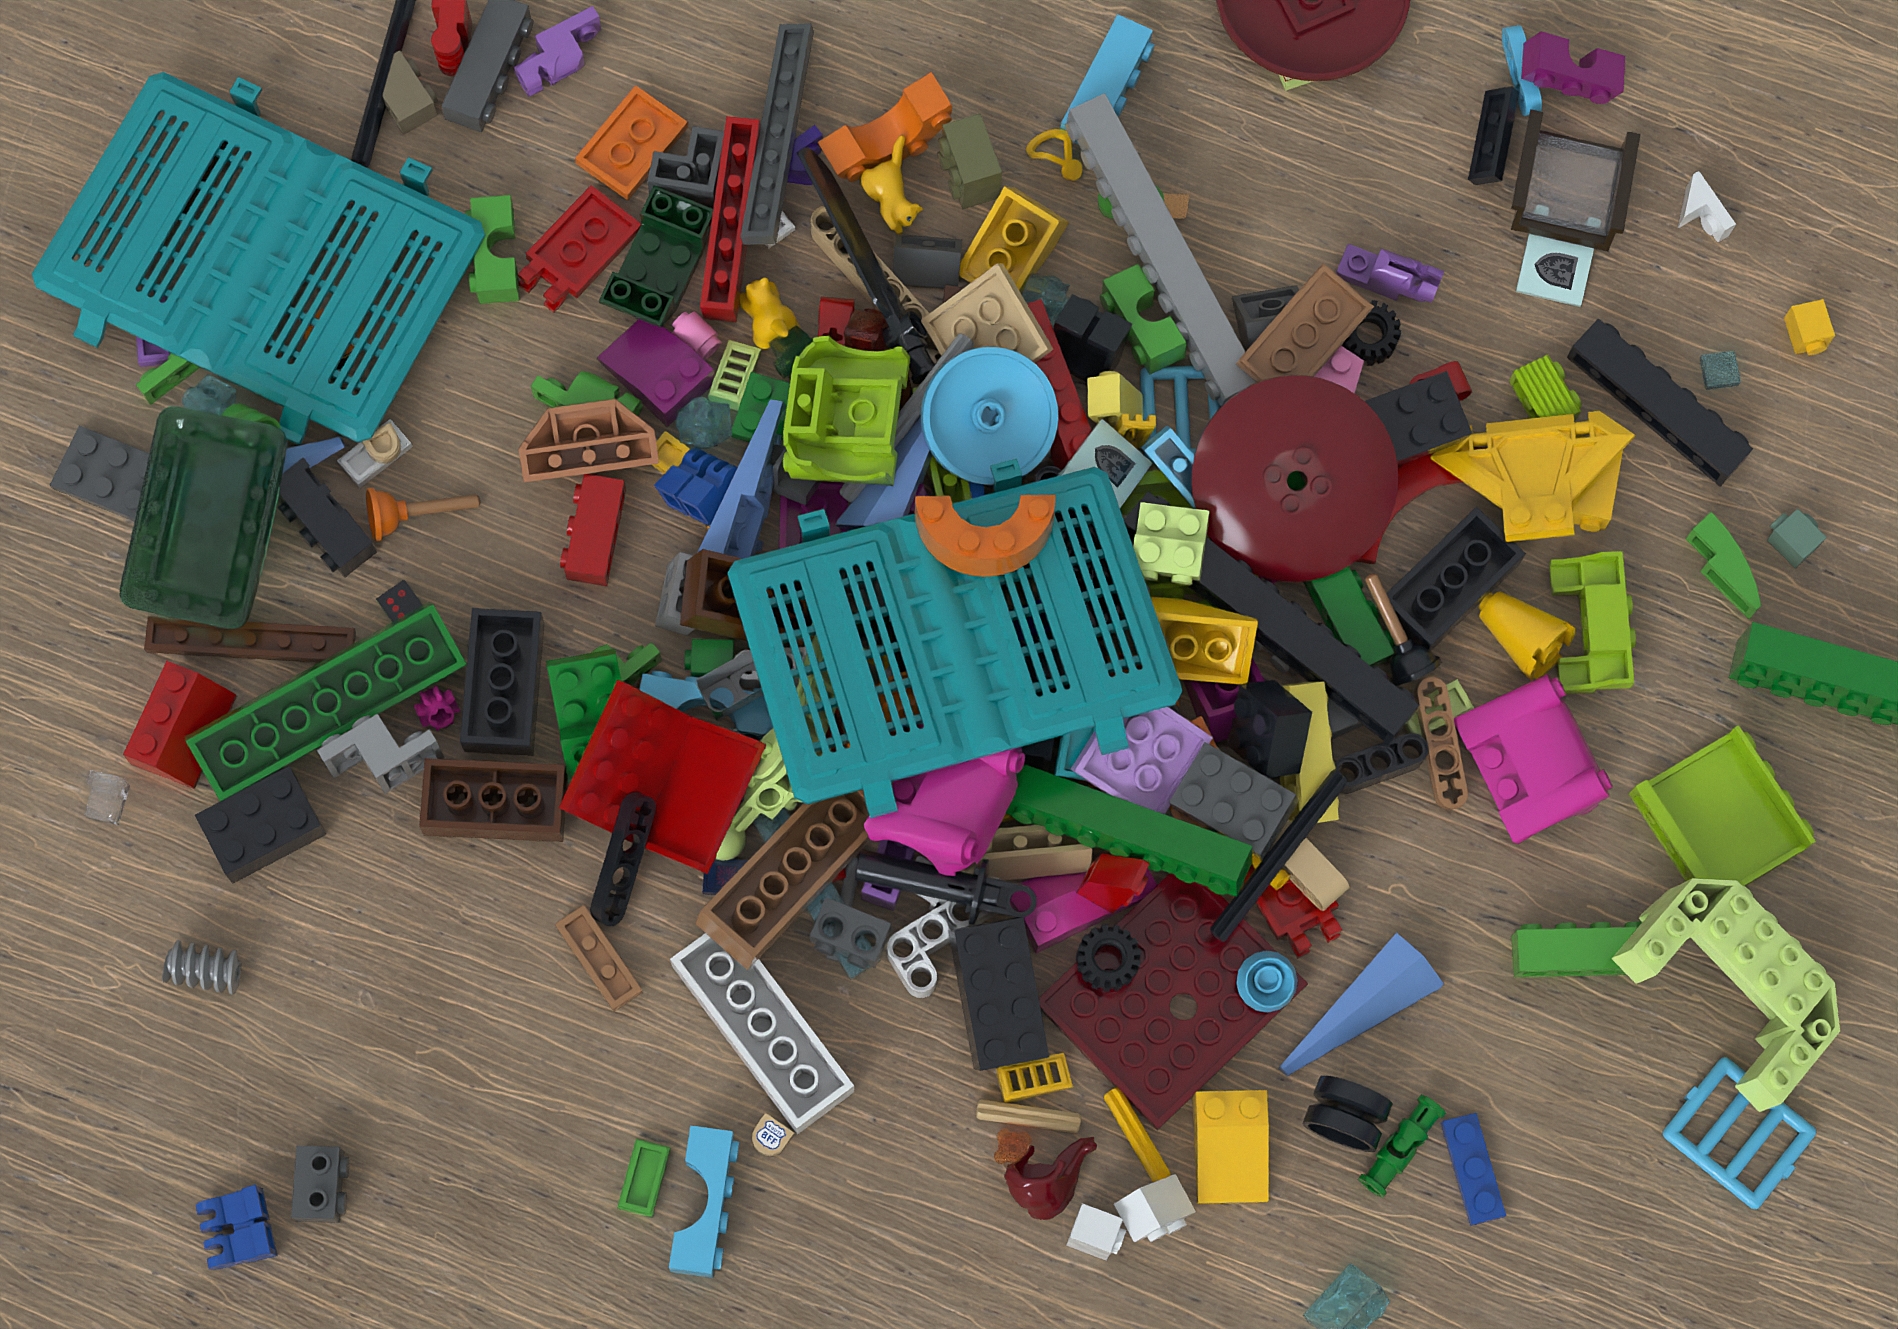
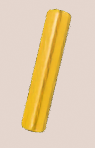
M1117 1087L1108 1091L1104 1095V1100L1152 1182L1154 1183L1171 1176L1169 1169L1126 1096Z

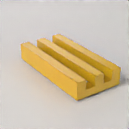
M1122 414L1114 429L1136 449H1141L1156 427V415H1149L1145 421H1142V414H1135L1131 421L1129 420V414Z

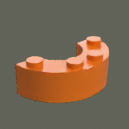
M932 72L904 88L899 102L881 117L858 127L844 125L820 140L818 144L836 174L842 179L854 182L861 178L865 169H871L882 162L890 161L892 159L894 143L901 135L905 136L902 160L910 155L915 157L926 151L928 148L927 143L942 129V125L950 123L952 120L950 117L952 104Z
M1020 495L1019 506L1012 517L1000 525L991 527L975 526L961 519L953 508L950 496H915L916 526L925 547L945 566L972 576L991 577L1004 575L1028 564L1045 546L1053 526L1056 495Z

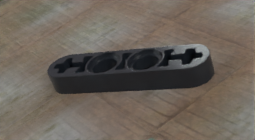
M638 791L627 794L621 803L591 902V916L607 926L618 924L625 915L656 812L655 801ZM637 807H641L640 811L635 810ZM633 823L636 827H631L630 824ZM633 834L634 839L631 847L623 850L625 838ZM623 867L624 872L621 880L614 884L613 875L615 871Z

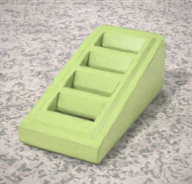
M732 340L728 341L708 395L709 403L738 411L750 373L755 371L761 353L760 348ZM733 351L751 355L750 360L747 361L733 357ZM729 363L746 367V370L743 372L728 366ZM728 374L742 378V381L740 383L726 379L725 375ZM722 385L738 389L737 394L722 390Z

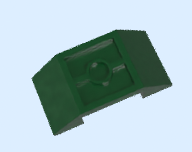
M653 186L640 213L642 224L619 273L612 272L599 299V303L661 328L676 312L703 255L711 228L713 209Z

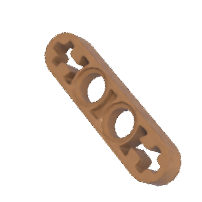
M1427 677L1420 680L1414 689L1415 702L1419 704L1417 714L1422 737L1428 743L1429 749L1426 759L1435 801L1441 808L1453 810L1461 807L1466 802L1468 789L1447 686L1440 678ZM1427 683L1431 684L1432 689L1438 688L1439 695L1434 697L1435 707L1442 705L1443 711L1436 710L1426 714L1425 708L1429 709L1432 707L1430 697L1423 696V690L1428 688ZM1433 717H1440L1446 723V731L1442 736L1433 735L1429 730V721ZM1441 750L1449 752L1453 757L1452 767L1448 770L1440 769L1435 762V757ZM1456 773L1457 778L1450 779L1452 790L1459 791V796L1454 798V804H1451L1450 798L1444 799L1443 792L1448 790L1447 779L1440 782L1438 776Z

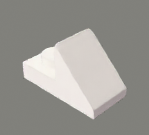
M1698 171L1693 174L1686 187L1678 228L1700 217L1702 227L1706 233L1713 235L1715 240L1720 242L1729 237L1736 223Z

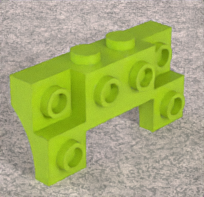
M1623 551L1600 552L1576 558L1551 559L1549 562L1551 596L1579 595L1584 656L1564 657L1557 660L1558 678L1566 694L1594 693L1596 689L1631 688L1635 683L1631 648L1635 647L1636 634L1635 629L1629 627L1628 615H1632L1633 601L1632 596L1626 593Z

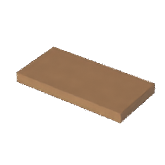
M1322 263L1237 361L1236 365L1256 382L1287 375L1314 377L1374 306L1326 264Z

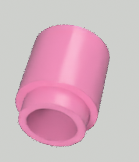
M696 311L690 314L683 312L672 324L675 328L672 334L689 345L704 360L713 355L722 343L717 338L718 333Z

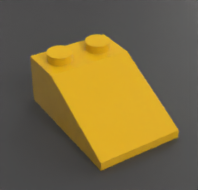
M1004 186L961 260L959 276L971 283L997 263L1004 264L1018 290L1022 293L1055 248L1069 221L1015 187Z
M1150 596L1178 679L1228 684H1245L1248 682L1258 624L1257 619L1184 599Z
M1267 1090L1195 1092L1192 1104L1197 1204L1268 1202L1269 1122Z

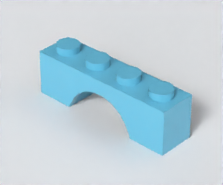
M652 671L651 675L642 674L641 691L683 713L691 708L707 706L696 686L697 677H686L685 680L673 679L671 674L662 671ZM720 687L712 691L709 701L713 708L722 711L733 704L734 696L729 689ZM754 688L753 692L745 690L743 691L745 693L752 694L761 688ZM764 695L728 715L733 721L737 733L761 741L773 729Z
M690 1125L685 1162L688 1167L700 1174L708 1187V1203L703 1215L695 1224L684 1230L674 1232L669 1263L670 1272L713 1278L714 1269L721 1270L724 1248L718 1247L719 1234H726L729 1212H723L725 1198H732L734 1177L728 1176L730 1162L737 1163L740 1143L739 1141H733V1131Z

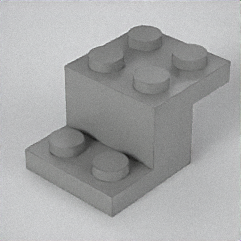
M378 714L373 717L367 715L358 719L352 725L353 729L343 735H332L322 743L323 747L317 750L333 778L364 760L385 794L424 770L425 758H444L430 730L424 733L422 731L413 733L404 740L405 745L399 748Z

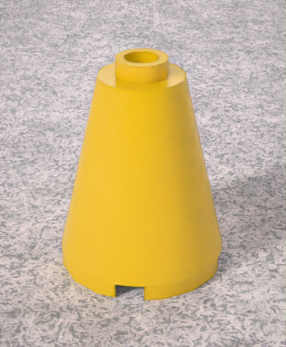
M1498 591L1495 594L1492 592L1487 594L1479 604V609L1481 610L1479 618L1523 674L1532 681L1533 678L1538 679L1544 676L1557 664V660L1562 657L1559 651L1563 643L1569 647L1575 636V627L1570 623L1502 591Z

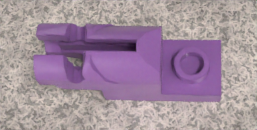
M593 6L535 35L539 54L534 52L523 62L514 66V72L528 97L543 91L541 80L548 81L550 85H555L559 80L579 71L585 65L583 53L577 43L580 41L587 42L601 31L599 15Z
M1348 244L1336 274L1346 282L1397 301L1399 294L1417 301L1432 303L1444 271L1430 265H1423L1420 261L1403 257L1381 248L1379 255Z

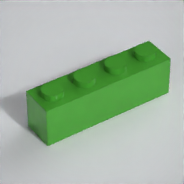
M1597 922L1590 924V928H1576L1575 923H1560L1555 925V929H1542L1541 924L1521 925V929H1517L1511 936L1514 977L1627 975L1611 958L1642 922L1625 923V927H1611L1609 922Z

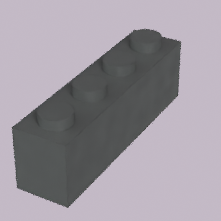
M488 0L442 104L445 120L481 133L486 122H492L496 112L495 101L499 94L503 95L506 91L509 81L507 74L511 65H517L521 55L520 44L524 37H529L533 28L534 20L531 19L529 5L515 0Z

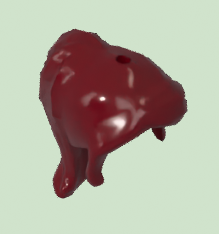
M1094 1137L1080 1138L1069 1145L1058 1155L1053 1165L1042 1163L1028 1164V1159L1035 1151L1033 1145L1029 1146L1028 1151L1020 1160L1008 1164L1004 1178L1009 1187V1192L1022 1208L1028 1210L1032 1218L1048 1220L1064 1211L1074 1197L1084 1157L1097 1149Z

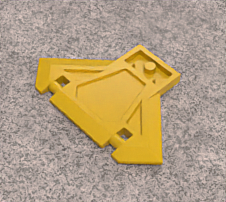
M1601 411L1588 412L1589 421L1575 422L1574 414L1486 423L1487 432L1471 434L1463 442L1437 451L1430 458L1503 509L1506 542L1575 535L1572 502L1635 438V434ZM1590 434V437L1576 439V436ZM1488 446L1486 449L1474 450V447Z

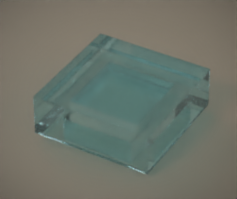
M1735 351L1701 355L1699 360L1706 390L1739 386L1741 380Z

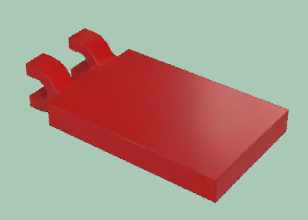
M590 185L526 252V259L530 263L518 273V277L521 279L518 282L519 286L530 293L542 277L552 285L543 294V297L546 298L544 306L555 313L569 293L578 298L636 237L641 223Z
M1251 864L1250 869L1245 877L1244 883L1255 871L1253 864ZM1290 879L1278 890H1275L1269 884L1255 902L1275 938L1279 940L1287 936L1297 959L1310 953L1309 948L1312 946L1303 932L1318 924L1327 943L1340 937L1342 928L1331 913L1338 909L1339 904L1335 900L1328 908L1322 911Z

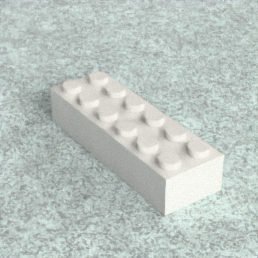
M706 933L670 959L673 969L797 1135L854 1093L853 1083L759 959L747 970Z

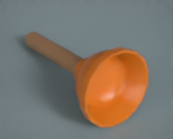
M374 487L367 488L366 504L372 538L375 542L381 541L382 537L390 535L398 528L399 521H406L410 516L478 508L480 505L479 496L474 494L405 503V500L396 501L394 496L388 492L375 491Z

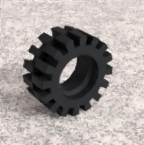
M1375 300L1371 301L1374 308L1359 325L1365 322L1376 324L1382 331V338L1373 344L1365 343L1357 335V326L1341 345L1362 360L1367 361V366H1373L1374 361H1377L1378 364L1383 363L1386 357L1389 359L1396 349L1401 336V330H1399L1401 323L1399 319L1395 320V311L1388 312V305L1385 303L1382 304V307L1377 306L1378 301Z
M1105 924L1101 928L1097 929L1095 927L1091 929L1090 933L1082 938L1076 955L1077 969L1083 975L1082 979L1086 983H1091V987L1096 990L1097 988H1102L1103 992H1109L1110 989L1117 991L1122 986H1127L1135 977L1141 962V950L1138 949L1136 938H1132L1130 936L1131 932L1127 929L1125 931L1119 929L1120 926L1118 925L1108 927V924ZM1111 945L1120 951L1122 963L1117 969L1105 971L1096 964L1095 953L1102 946Z

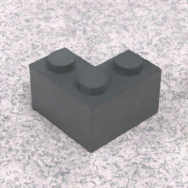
M693 126L687 156L654 151L647 180L649 194L653 186H657L704 206L714 208L724 131Z

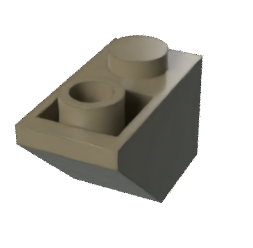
M398 51L393 56L383 92V99L387 111L404 135L437 116L434 103L438 102V99L430 85L423 86L418 79L421 73L413 59L406 60L401 51Z

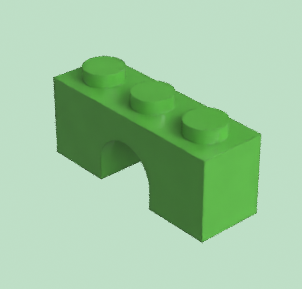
M511 195L470 198L471 210H465V214L480 221L485 233V238L472 259L475 272L469 273L471 293H477L479 304L520 301L518 269L515 257L498 258L490 253L492 247L497 242L505 239H516L514 207Z
M1136 264L1103 280L1100 301L1106 311L1117 314L1124 320L1132 323L1128 340L1132 345L1133 357L1138 365L1145 366L1150 375L1184 359L1186 341L1171 316L1160 321L1150 322L1139 315L1143 310L1153 306L1154 289L1139 264Z

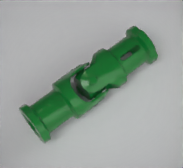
M1421 1094L1418 1097V1105L1407 1119L1403 1118L1398 1124L1399 1132H1394L1389 1136L1377 1152V1160L1366 1174L1359 1176V1182L1373 1194L1381 1198L1385 1197L1387 1186L1396 1174H1402L1415 1156L1417 1148L1428 1139L1427 1133L1436 1120L1445 1116V1110L1427 1096ZM1389 1147L1394 1151L1396 1156L1392 1155L1388 1151Z

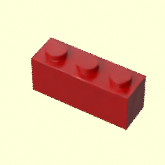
M584 474L582 484H576L573 504H578L576 515H570L567 525V536H571L569 548H563L560 560V568H565L567 580L601 586L608 585L626 495L624 480Z

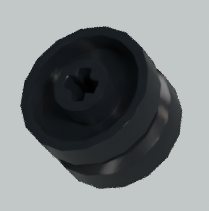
M1320 1076L1313 1095L1321 1104H1313L1308 1107L1302 1123L1303 1126L1311 1132L1342 1146L1364 1152H1375L1382 1133L1374 1124H1381L1387 1121L1393 1103L1380 1093L1360 1084L1338 1077Z

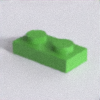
M171 353L167 361L161 366L145 372L136 386L151 405L201 367Z

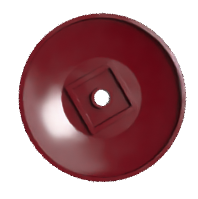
M1216 0V7L1222 24L1232 41L1255 63L1271 72L1288 78L1304 81H1327L1355 74L1379 60L1400 35L1408 15L1410 0H1317L1315 2L1307 0Z
M1307 375L1278 376L1257 382L1241 390L1226 401L1212 416L1202 432L1194 453L1191 472L1192 496L1195 509L1210 512L1207 535L1212 542L1236 561L1241 559L1251 567L1252 573L1279 581H1310L1329 576L1348 567L1363 556L1378 540L1391 517L1398 490L1397 458L1390 435L1373 409L1359 396L1339 384ZM1293 471H1302L1306 476L1305 485L1298 490L1290 489L1287 484L1288 475Z

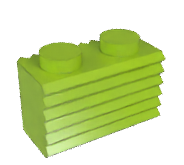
M1549 355L1540 357L1538 360H1534L1513 371L1509 383L1516 396L1519 397V401L1529 415V419L1574 414V421H1576L1581 413L1579 408L1582 407L1578 394L1574 390L1569 391L1563 381L1565 373L1562 366L1557 361L1552 362Z

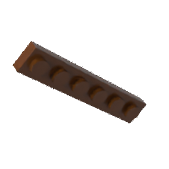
M148 616L144 650L147 653L319 663L354 644L356 630L349 627Z

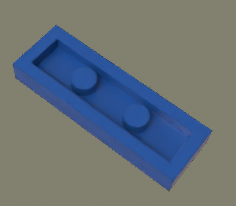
M1477 1113L1442 1121L1440 1124L1470 1226L1504 1218L1506 1216Z

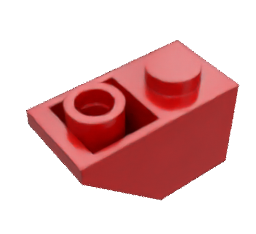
M1101 854L1090 864L1076 893L1113 914L1121 905L1127 907L1134 895L1139 896L1149 879L1145 876V873L1150 863L1141 859Z

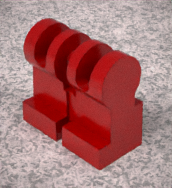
M432 0L431 8L437 29L432 34L431 43L440 71L452 77L455 76L465 54L464 47H468L471 41L472 19L467 0Z

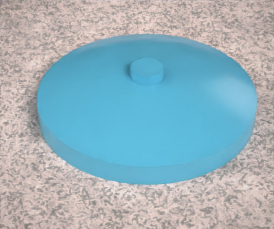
M981 347L967 350L954 356L934 374L924 393L921 407V425L928 448L946 470L969 482L994 485L990 465L1017 459L1022 476H1024L1044 459L1056 435L1058 406L1054 390L1048 378L1034 362L1022 354L1006 348Z

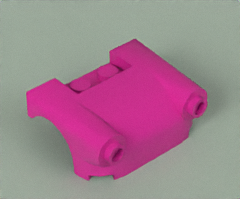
M1548 674L1454 718V724L1467 750L1471 752L1497 804L1498 813L1513 843L1516 844L1525 841L1534 834L1560 821L1591 812L1599 805L1598 803L1610 797L1608 790L1613 788L1605 770H1600L1570 708L1562 698L1566 695L1562 683L1558 677L1551 679Z
M923 723L918 724L917 727L922 729L924 725ZM1021 747L894 781L892 789L898 811L871 819L868 816L864 828L870 840L876 842L891 840L907 845L927 857L937 871L943 875L956 876L957 871L966 869L973 862L978 864L986 853L1015 795L1018 786L1016 773H1019L1024 766L1025 754L1022 753Z

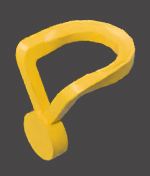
M1050 129L1044 131L1028 143L1026 152L1030 158L1047 159L1062 166L1061 173L1066 180L1075 181L1082 175V164L1079 160L1072 159L1071 139L1066 130ZM1047 139H1061L1064 141L1065 160L1049 153L1035 152V149Z

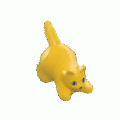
M904 135L899 136L894 143L892 159L890 161L882 162L871 169H865L861 176V186L872 199L880 202L882 217L890 229L895 230L897 234L903 232L902 226H911L917 214L923 211L921 206L917 203H911L905 197L903 174L901 171L905 143Z
M764 277L761 280H754L747 284L746 293L743 292L740 295L739 305L753 319L752 331L755 345L761 349H769L772 342L777 338L787 337L788 335L793 338L798 336L801 330L800 324L794 312L782 304L775 283L770 282L768 278Z

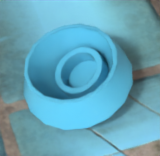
M1262 951L1254 953L1243 962L1238 970L1236 983L1239 995L1246 1005L1256 1011L1272 1012L1280 1010L1290 1003L1296 993L1298 979L1295 968L1288 958L1278 952Z

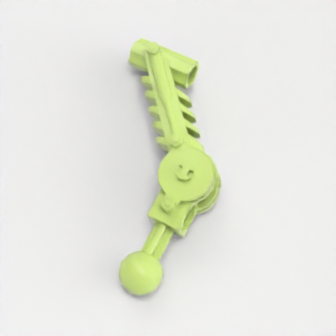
M815 635L812 645L817 662L819 663L824 661L817 636ZM808 655L804 660V666L810 665ZM823 671L821 675L828 698H834L835 695L828 672ZM814 674L808 675L814 700L819 702L821 697ZM799 678V684L796 689L801 706L808 705ZM837 707L832 708L833 714L835 713ZM820 711L818 713L826 735L829 724L825 711ZM811 714L805 715L812 743L819 740ZM774 728L760 741L766 744V747L746 788L744 801L737 808L731 826L717 852L716 859L718 860L734 859L742 853L746 843L745 830L760 813L773 820L783 807L791 811L796 807L797 802L802 803V801L794 798ZM822 750L815 752L817 756H821L823 754Z

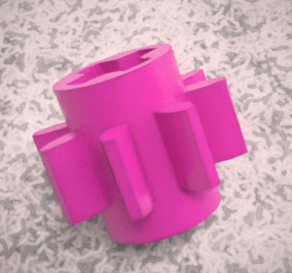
M434 686L432 689L420 692V703L415 704L414 709L423 727L430 724L439 731L440 728L454 724L453 713L460 712L457 702L454 701L455 697L450 689L443 692L437 686Z

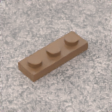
M585 905L555 924L557 930L613 1012L643 993V990Z

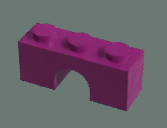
M1540 31L1523 43L1521 79L1533 82L1537 87H1550L1561 90L1565 95L1585 97L1596 104L1608 103L1624 91V55L1596 48L1579 60V66H1577L1569 54V39Z

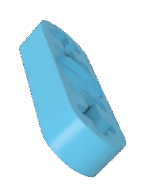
M1521 25L1504 27L1502 29V44L1513 86L1519 91L1518 105L1523 116L1529 115L1530 109L1541 112L1542 100L1539 87L1535 86L1533 82L1521 79L1523 43L1526 42L1523 28Z

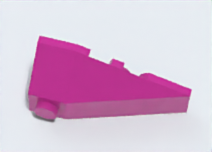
M1149 869L1145 873V876L1149 879L1139 896L1134 895L1127 907L1121 905L1113 914L1076 893L1086 872L1034 877L1021 883L1031 887L1037 895L1035 910L1030 915L1023 917L1027 937L1036 954L1138 904L1157 886ZM1017 891L1011 897V904L1014 909L1025 911L1031 905V898L1028 893Z

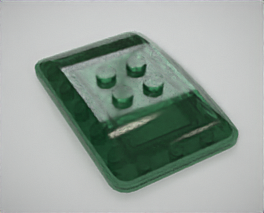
M178 406L167 407L159 414L120 585L119 595L121 601L127 607L226 629H238L247 623L264 565L284 469L287 437L280 428L269 424Z

